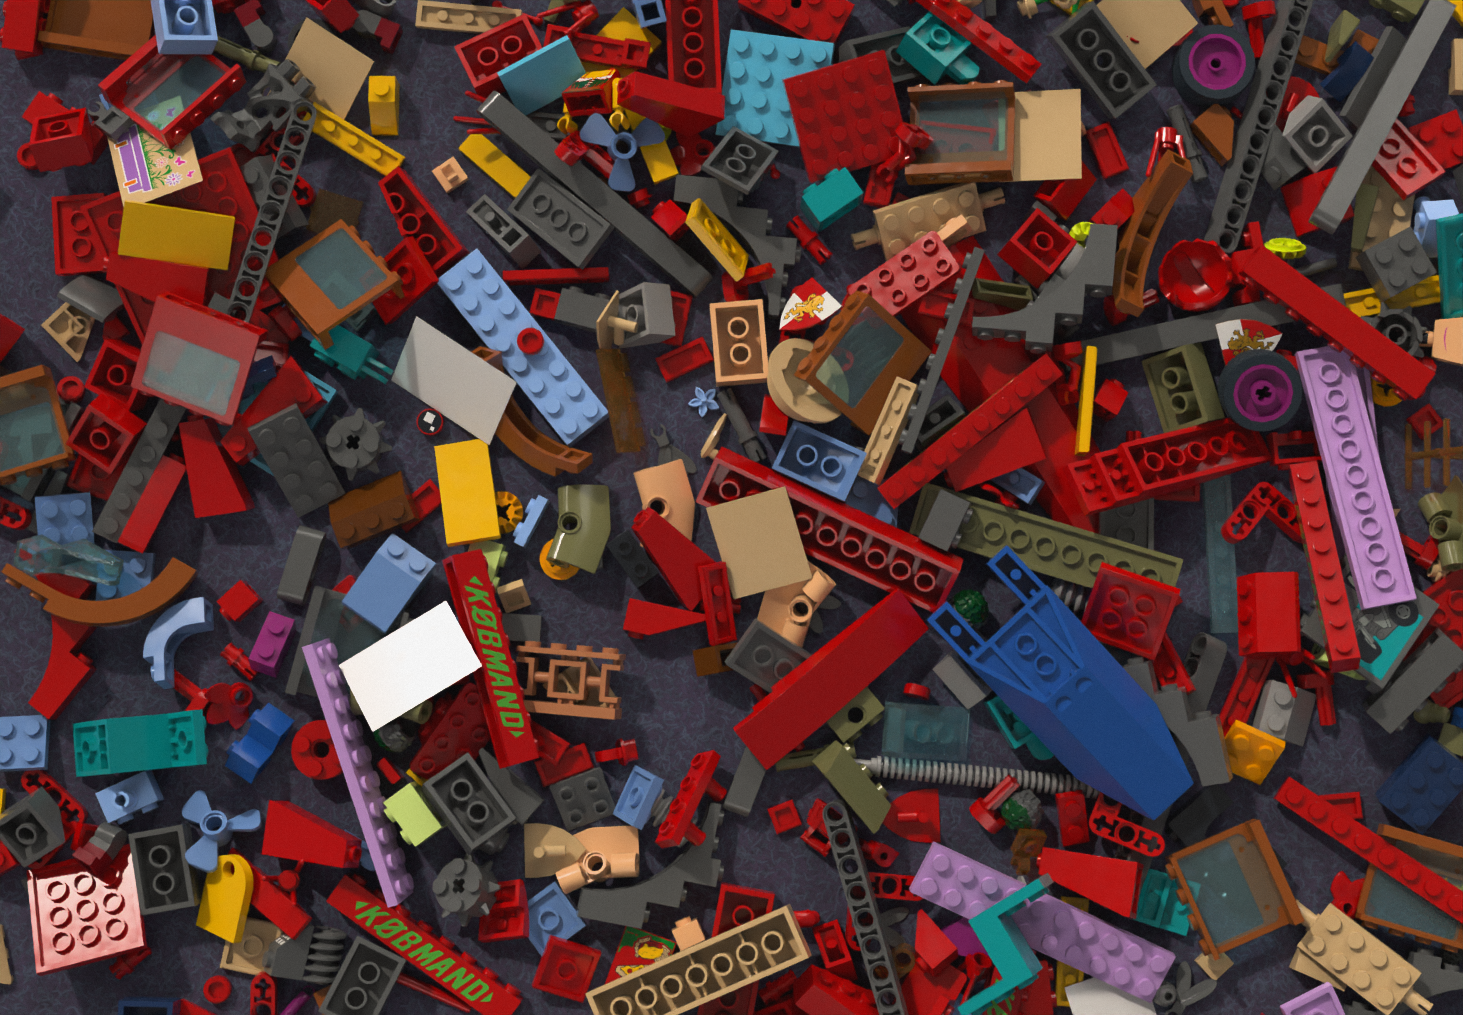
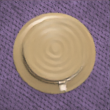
M798 338L781 342L774 348L769 357L767 376L769 393L778 408L795 420L812 422L813 424L831 422L840 416L841 412L807 382L793 376L797 371L800 361L806 358L812 351L814 343ZM829 355L817 371L816 377L847 404L848 387L846 379L837 362Z

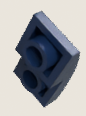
M1355 41L1336 60L1339 65L1320 85L1337 101L1341 102L1362 78L1374 57Z
M272 355L252 364L241 400L255 394L254 383H265L277 376L276 363ZM237 375L227 384L228 401H230Z

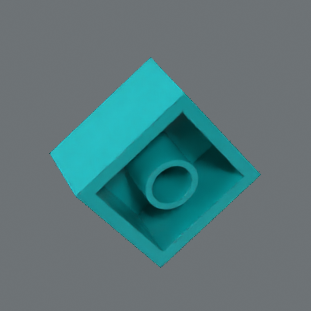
M846 167L840 171L837 168L832 170L824 177L825 181L817 186L814 183L802 192L804 195L801 198L800 209L817 233L827 228L861 203L864 192Z

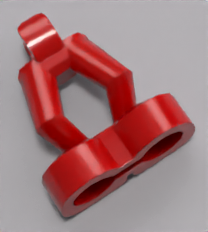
M901 122L896 128L895 133L899 138L898 151L891 158L887 159L885 163L879 165L876 170V174L882 176L886 170L890 172L889 176L885 179L886 183L891 184L895 182L898 172L905 167V164H910L917 159L914 147L927 150L934 139L921 127Z
M1081 341L1055 345L1052 347V352H1046L1063 373L1062 376L1055 380L1056 394L1060 405L1077 403L1079 401L1077 390L1082 366L1070 359L1083 353ZM1037 354V359L1043 354ZM1058 361L1072 368L1068 382L1066 381L1065 371Z

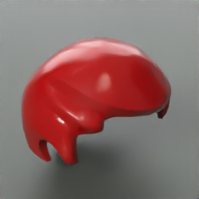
M1199 238L1193 242L1182 240L1166 253L1159 266V288L1168 301L1183 310L1199 312L1212 309L1223 301L1230 290V282L1233 280L1231 271L1232 260L1214 240L1208 242Z

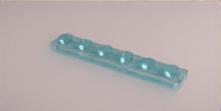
M1229 474L1202 483L1211 634L1238 633L1235 545L1225 541L1221 534L1222 525L1232 514L1231 479Z

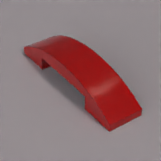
M548 24L543 47L564 37V32L568 27ZM572 32L568 35L581 62L616 68H647L651 42L625 38V41L579 32Z

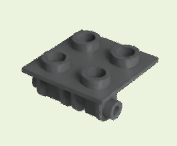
M600 767L593 768V770L580 773L577 776H572L569 779L549 786L567 831L613 815L616 806Z

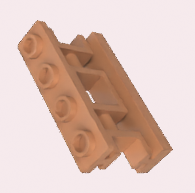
M525 641V646H517L516 651H519L516 662L529 663L527 689H523V701L526 711L612 720L621 719L622 708L619 707L622 698L610 697L609 686L611 670L624 671L623 660H626V654H618L619 649L603 647L602 652H592L593 646L577 645L576 650H568L567 644L551 643V648L541 647V642ZM529 652L561 655V660L550 659L549 672H539V658L529 657ZM580 657L613 659V664H602L601 677L590 676L591 662H581ZM559 665L581 667L579 694L557 692ZM537 682L548 683L547 697L558 698V702L527 700L525 695H536ZM597 687L600 688L599 702H609L610 706L576 704V700H588V688Z

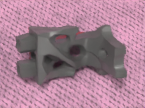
M286 59L279 66L269 64L263 78L247 93L250 99L243 110L235 113L231 110L218 111L210 119L225 132L230 140L244 145L251 152L255 153L259 148L260 141L274 130L278 132L286 127L296 103L308 101L313 104L309 97L316 89V86L304 76L297 83L292 80L300 71V68L292 60ZM270 87L271 92L268 96H264V90ZM260 108H266L267 115L263 118H258L256 115L257 110Z

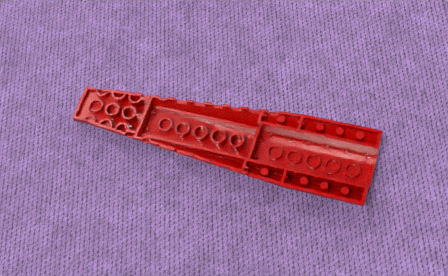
M974 236L948 247L961 270L957 275L935 290L955 294L952 292L957 278L963 279L966 272L962 265L967 252L972 254L974 247L982 249ZM984 252L975 278L1004 282ZM970 290L969 298H973L972 290ZM980 299L975 301L970 326L958 324L940 373L943 381L969 413L1037 360V354L1031 353L1030 350H1025V340L1020 339L1019 342H1008L1004 338L993 337L992 340H982L977 338V336H972L973 317L1000 316L1019 311ZM919 300L901 312L900 315L913 335L929 348L932 354L936 355L939 344L934 342L939 328L945 329L947 321L917 315L920 305ZM1054 381L1017 411L1019 412L1021 409L1029 407L1047 454L1046 459L1024 466L1022 469L1045 482L1036 496V501L1044 508L1052 520L1098 534L1099 513L1084 516L1063 468L1067 464L1090 459L1095 453H1100V450L1091 435L1089 452L1085 456L1075 455L1078 409L1074 403L1066 405L1058 403ZM1178 596L1175 606L1183 602L1180 596Z

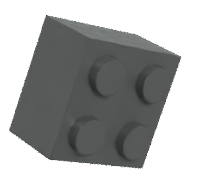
M1411 226L1355 257L1380 302L1390 299L1437 273Z

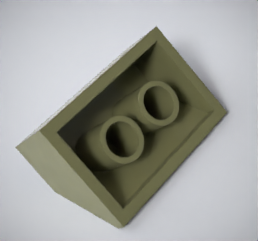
M1201 342L1183 345L1141 361L1164 433L1225 418Z
M835 740L815 757L812 762L874 834L880 828L891 807V804L886 799L889 794L880 783L873 784L869 779L873 774L863 763L859 766L854 761L857 755L847 743L842 746Z

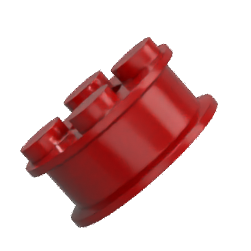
M326 720L312 721L300 728L293 739L291 747L292 759L298 770L305 776L318 780L333 778L342 774L343 770ZM321 742H325L329 746V753L326 757H322L318 753V745Z

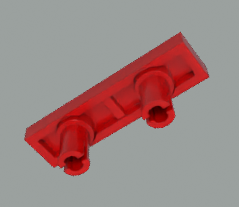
M711 750L698 753L692 759L691 767L687 776L680 784L681 788L677 797L672 801L670 811L665 821L659 827V834L655 843L661 848L678 846L683 837L692 843L693 846H699L704 842L706 833L691 822L704 792L715 802L721 801L727 793V789L712 778L713 772L721 758L716 751Z

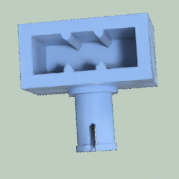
M1426 196L1419 197L1413 204L1417 212L1413 231L1428 258L1438 257L1436 219L1457 215L1459 212L1454 200L1430 201Z
M152 770L143 771L95 793L107 822L117 821L118 825L134 819L132 814L142 810L144 814L158 808L157 802L164 800Z

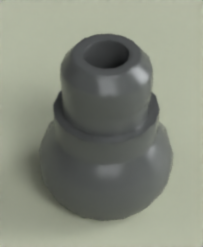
M1164 980L1158 988L1153 1001L1162 1007L1174 1003L1177 996L1174 985Z

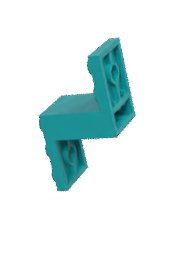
M203 709L168 714L110 718L72 724L76 777L207 764L208 746L205 743L206 719L203 716Z
M1046 873L968 921L1003 979L957 1007L961 1015H968L970 1013L971 1015H979L993 1005L992 1000L998 1004L1016 991L1014 989L1015 986H1018L1019 990L1039 978L1037 972L1043 967L1011 915L1026 906L1025 899L1028 898L1032 903L1050 891L1047 886L1052 884L1053 880L1049 873Z

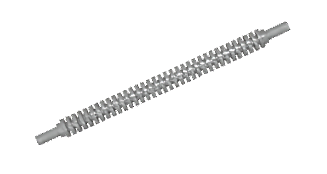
M881 756L871 758V760L854 759L859 766L863 763L872 774H875V777H880V772H882L883 778H887V773H889V778H894L896 773V779H901V774H903V780H908V775H910V780L914 781L915 776H917V781H922L924 776V782H929L931 777V782L935 783L936 778H938V783H943L945 778V784H950L952 779V784L956 785L957 780H959V785H964L966 780V786H971L973 781L974 787H978L979 782L980 787H985L987 782V788H992V784L995 788L1007 775H1011L1017 779L1022 791L1028 788L1032 792L1035 789L1036 793H1041L1042 789L1044 794H1047L1048 790L1050 794H1055V791L1057 794L1082 789L1085 798H1089L1091 794V798L1094 799L1100 794V791L1076 779L1074 775L1070 777L1067 774L1064 777L1063 774L1056 776V773H1051L1050 776L1047 772H1044V775L1042 772H1037L1036 775L1035 771H1030L1029 774L1027 770H1024L1022 774L1021 770H1016L1015 773L1014 769H1009L1008 773L1006 768H1003L1002 772L1000 768H995L994 772L993 767H988L987 771L986 766H982L980 771L979 766L976 765L973 771L972 765H968L966 770L965 764H961L959 769L958 764L954 763L952 768L951 763H947L945 768L944 762H940L938 767L936 761H933L932 766L930 761H926L924 766L923 760H919L917 765L916 759H912L910 764V760L906 758L903 764L902 758H898L896 763L895 757H891L889 762V758L884 756L883 762ZM1104 795L1106 800L1111 799V797Z

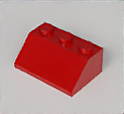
M522 14L454 46L476 94L487 98L493 91L499 94L506 91L497 72L542 49V46L526 14Z
M1262 572L1237 577L1239 656L1267 659L1301 652L1298 572Z

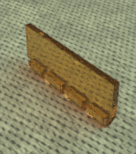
M597 349L596 355L616 453L640 452V447L646 446L643 428H636L635 424L641 423L638 403L630 401L631 398L636 397L632 376L625 377V373L631 372L627 353L621 354L620 349Z

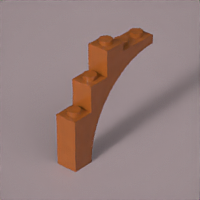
M1170 150L1166 151L1152 170L1151 176L1147 177L1133 196L1135 212L1117 235L1120 249L1115 254L1112 287L1114 302L1119 311L1124 314L1130 313L1136 317H1139L1144 310V281L1155 242L1170 209L1193 174L1190 160Z

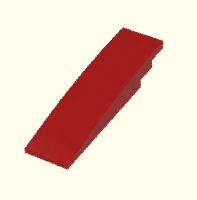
M1225 418L1121 443L1116 449L1095 453L1090 459L1067 464L1063 471L1084 516H1088L1229 475L1270 461L1272 456L1259 431L1245 429L1236 424L1231 418Z
M898 588L774 684L771 687L773 691L752 707L754 712L734 726V731L762 766L768 770L865 689L929 628Z

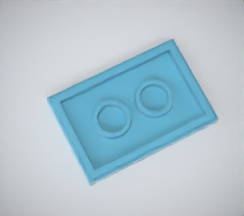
M567 35L497 72L514 106L525 116L561 97V93L586 73Z

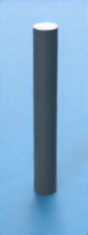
M1330 258L1295 268V270L1306 277L1336 268L1337 261L1335 258Z

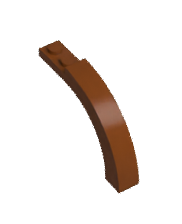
M172 557L157 578L142 589L117 599L89 601L64 595L6 563L1 571L7 577L6 583L17 589L23 586L31 590L29 596L41 603L45 599L48 600L43 607L47 613L72 623L99 627L129 624L158 613L179 598L198 575L197 570Z

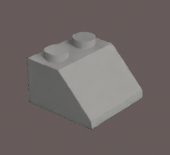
M1309 95L1289 113L1282 135L1312 173H1316L1353 137L1322 98Z
M643 282L619 294L618 318L638 323L636 333L624 330V344L619 345V348L660 343L675 336V322L669 284Z
M976 629L975 632L987 642V639ZM954 649L933 668V671L967 709H970L992 691L986 682Z
M1265 680L1252 727L1285 742L1303 746L1316 695L1295 687L1297 698H1293L1287 684L1274 680Z

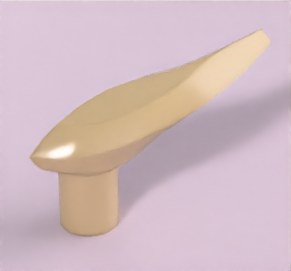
M724 413L711 431L701 450V458L709 456L714 461L718 450L714 447L719 441L727 414Z

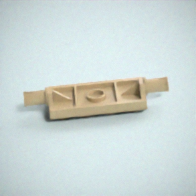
M975 182L959 183L874 210L875 225L871 229L851 234V239L854 240L852 241L855 250H859L860 248L878 243L883 249L885 260L888 261L930 231L939 232L950 219L957 218L961 214L973 230L966 237L987 231L982 212L986 208L1004 204L1005 198H1002L1004 193L1001 187H998L997 189L979 194Z
M1296 900L1305 920L1301 924L1306 927L1307 931L1297 945L1301 950L1385 1015H1389L1397 1004L1402 1002L1419 1015H1426L1427 1011L1425 1009L1430 1011L1433 1003H1430L1413 990L1414 986H1412L1422 974L1421 971L1332 903H1329L1321 915L1319 913L1316 915Z

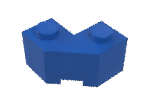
M270 703L262 710H255L248 721L251 723L247 734L240 742L235 740L226 752L229 757L225 766L250 784L267 767L271 761L270 757L276 748L285 741L295 720Z

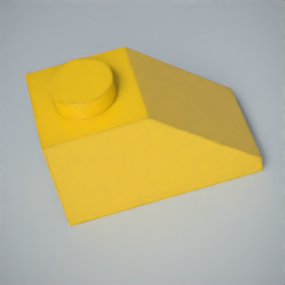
M369 76L368 104L372 135L398 136L400 84L395 76Z

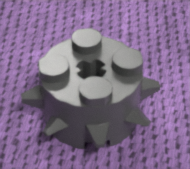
M1381 302L1380 314L1373 318L1361 316L1364 321L1387 338L1393 335L1395 339L1393 342L1411 356L1423 358L1424 353L1420 349L1419 344L1423 340L1422 334L1427 332V327H1421L1418 319L1411 316V306L1406 307L1404 310L1389 309L1385 302Z
M358 408L354 416L343 419L334 415L332 417L334 425L329 430L327 436L319 438V442L327 446L331 456L328 460L331 467L340 465L346 469L348 479L352 481L358 471L369 469L377 474L379 472L377 463L382 457L381 454L392 451V446L384 443L380 433L386 424L384 420L374 424L370 423L365 419L362 408ZM356 439L358 441L360 439L358 442L360 447L358 449L353 447L350 449L352 440Z
M466 853L464 859L457 858L445 864L437 879L434 880L432 889L440 906L444 908L441 914L443 918L451 913L456 914L461 925L467 927L472 917L489 915L490 909L496 902L495 892L499 891L501 887L490 870L493 864L491 860L480 865L475 862L473 853L469 856Z

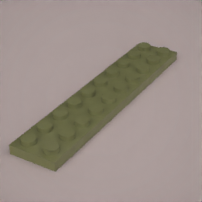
M930 483L925 484L922 488L909 533L920 535L936 498L942 489L972 503L970 509L974 510L968 525L963 523L959 533L963 534L958 548L992 558L1007 545L1030 570L1089 588H1093L1102 562L1175 587L1184 560Z

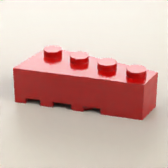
M51 0L5 1L3 4L5 22L4 27L0 30L1 48L41 55L43 46L37 39L39 30L45 31L47 19H44V15L49 12Z
M397 166L378 182L389 209L397 222L401 236L404 239L406 237H414L437 278L469 253L468 249L406 170Z
M290 356L277 372V376L270 380L242 414L241 419L232 426L220 442L234 461L244 466L261 453L251 437L248 427L295 403L306 420L326 405L328 401L298 361Z

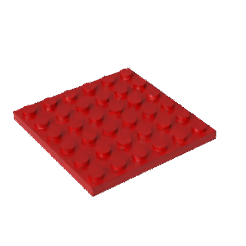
M231 147L198 160L203 181L145 202L235 217L228 270L210 269L206 307H208L214 293L230 300L259 212ZM120 191L80 206L103 259L105 256L109 257V253L112 251L118 252L124 210ZM263 234L255 239L260 246H266L271 242V239ZM275 247L269 266L280 260ZM255 259L247 264L248 268L252 271H259L263 267L262 263ZM264 278L255 305L259 310L282 301L270 288L266 278ZM115 284L143 345L155 302ZM242 285L239 292L241 295L248 297L254 293V288L250 285ZM238 310L235 318L238 319L242 310Z

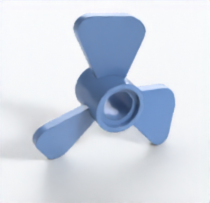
M594 113L588 118L581 129L580 139L586 143L607 147L609 156L615 161L608 180L609 187L614 191L630 192L635 188V179L628 159L636 153L637 147L663 142L665 133L658 123L645 118L631 134L622 132L616 135L603 116ZM617 141H624L628 145L627 154L618 152L616 149Z
M196 791L183 806L182 816L186 821L199 825L204 836L187 850L185 858L188 864L207 873L215 872L218 868V847L226 845L231 840L232 831L252 832L258 830L261 827V814L259 810L251 809L227 820L223 812L211 810L204 791ZM221 826L218 830L212 831L215 827Z

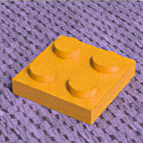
M1235 720L1224 737L1232 773L1261 785L1285 749V741L1238 720Z

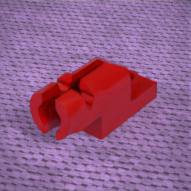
M1259 221L1248 223L1241 232V243L1247 250L1233 252L1229 255L1232 260L1231 271L1233 274L1230 287L1240 289L1232 295L1234 307L1261 301L1260 289L1257 287L1252 289L1241 281L1243 277L1238 274L1254 251L1263 245Z

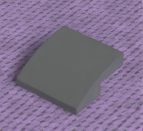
M90 274L74 279L57 294V297L102 323L113 321L118 311L126 309L118 290Z

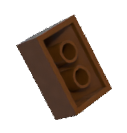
M401 470L347 492L328 502L331 525L342 549H351L421 520Z

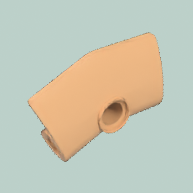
M678 459L663 465L634 472L633 474L643 504L642 510H646L647 507L650 508L651 503L658 500L662 505L659 515L692 542L695 501L683 460Z
M808 561L813 578L765 591L757 617L759 621L803 648L813 612L836 586L832 578L810 561ZM798 602L805 603L808 606V612H798L795 604Z
M633 826L593 827L573 835L586 848V851L575 863L556 872L558 882L564 894H568L594 881L603 882L608 878L638 877L640 867L638 828ZM603 862L600 870L592 871L594 864Z

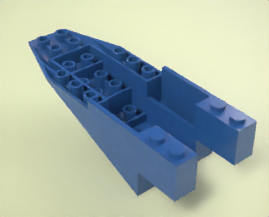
M1007 545L1004 546L986 563V566L1023 603L1024 607L987 642L971 628L947 601L926 620L1076 779L1154 821L1194 784L1157 704L1048 585H1044Z

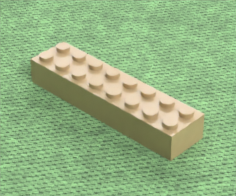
M788 904L585 994L594 1015H678L803 961L812 954L792 907Z

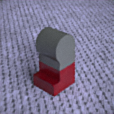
M250 0L234 9L235 14L255 47L262 53L272 52L277 45V39L273 31L264 25L260 18L261 15L266 13L258 0Z
M357 11L360 16L352 26L356 34L361 38H373L380 41L383 51L393 55L403 34L401 25L369 11Z
M105 821L98 826L94 836L84 848L78 847L72 856L82 868L101 877L124 846L127 833L116 825Z

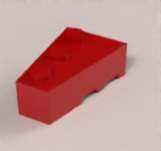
M813 964L793 983L795 1005L809 1015H879L873 991L860 987L850 980L843 979Z

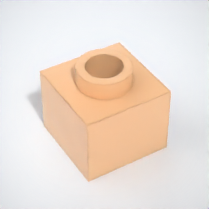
M690 916L684 917L676 921V927L672 928V933L680 951L705 940V935L697 917L692 920Z

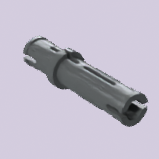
M1179 104L1170 107L1166 112L1172 127L1177 129L1178 135L1183 136L1186 159L1191 162L1193 174L1190 177L1191 182H1201L1208 178V175L1202 163V152L1197 148L1183 105Z
M728 388L726 389L727 392L724 390L717 394L739 437L738 443L743 445L749 459L759 463L766 460L767 456L757 440L758 434L752 430L733 393V389Z

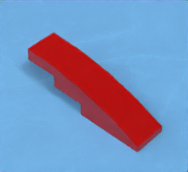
M232 848L227 855L236 854L247 861L252 870L254 884L250 903L290 938L296 940L312 920L311 916L298 903L295 907H292L291 896L286 891L282 890L274 882L262 881V877L267 875L260 868L254 866L238 849ZM232 863V864H231V873L234 875L235 868H234V865H233V863Z

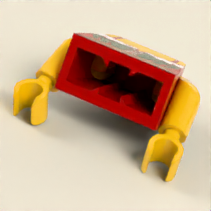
M609 68L604 71L588 72L561 93L564 100L563 113L565 116L559 119L557 123L558 129L565 135L568 132L571 134L578 130V125L572 121L573 116L592 115L594 113L607 114L614 110L615 112L609 119L611 125L619 131V124L621 123L627 130L630 127V121L623 114L626 108L617 105L618 81L621 80L619 71L615 68Z

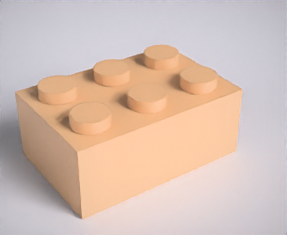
M763 300L710 303L716 387L767 383L768 356Z

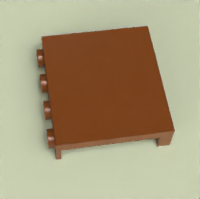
M51 0L45 31L39 30L37 41L44 48L126 61L152 38L154 20L151 0Z

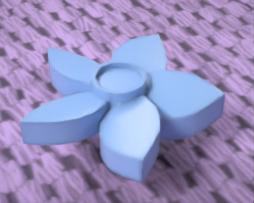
M696 387L695 395L697 398L692 399L688 406L699 407L701 418L707 413V408L710 410L719 409L718 404L713 400L716 389H710L704 393L702 389Z

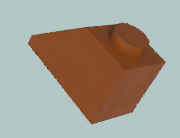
M1213 104L1191 123L1190 128L1192 134L1221 166H1224L1232 158L1234 121L1231 118L1230 111L1225 106Z

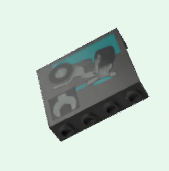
M1345 553L1339 562L1361 656L1359 669L1354 671L1369 681L1365 688L1371 693L1376 694L1385 687L1439 604L1414 587L1417 599L1413 601L1361 610L1348 558ZM1314 598L1309 605L1313 609L1308 616L1304 613L1300 618L1301 637L1305 635L1326 650Z

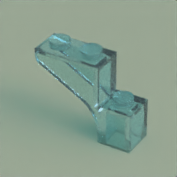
M41 534L17 541L13 565L32 576L44 573H60L115 586L120 583L124 560L86 539L60 545Z

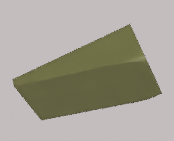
M1344 10L1330 28L1324 60L1327 63L1334 58L1360 23V20L1347 10Z

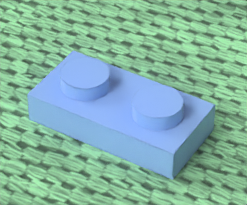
M538 495L536 500L533 498L530 500L525 510V513L528 514L524 523L519 522L513 533V536L516 537L514 543L526 549L550 503L548 499Z

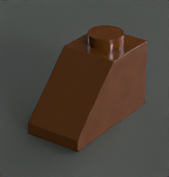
M738 642L692 650L697 677L733 671L734 669L727 666L724 661Z

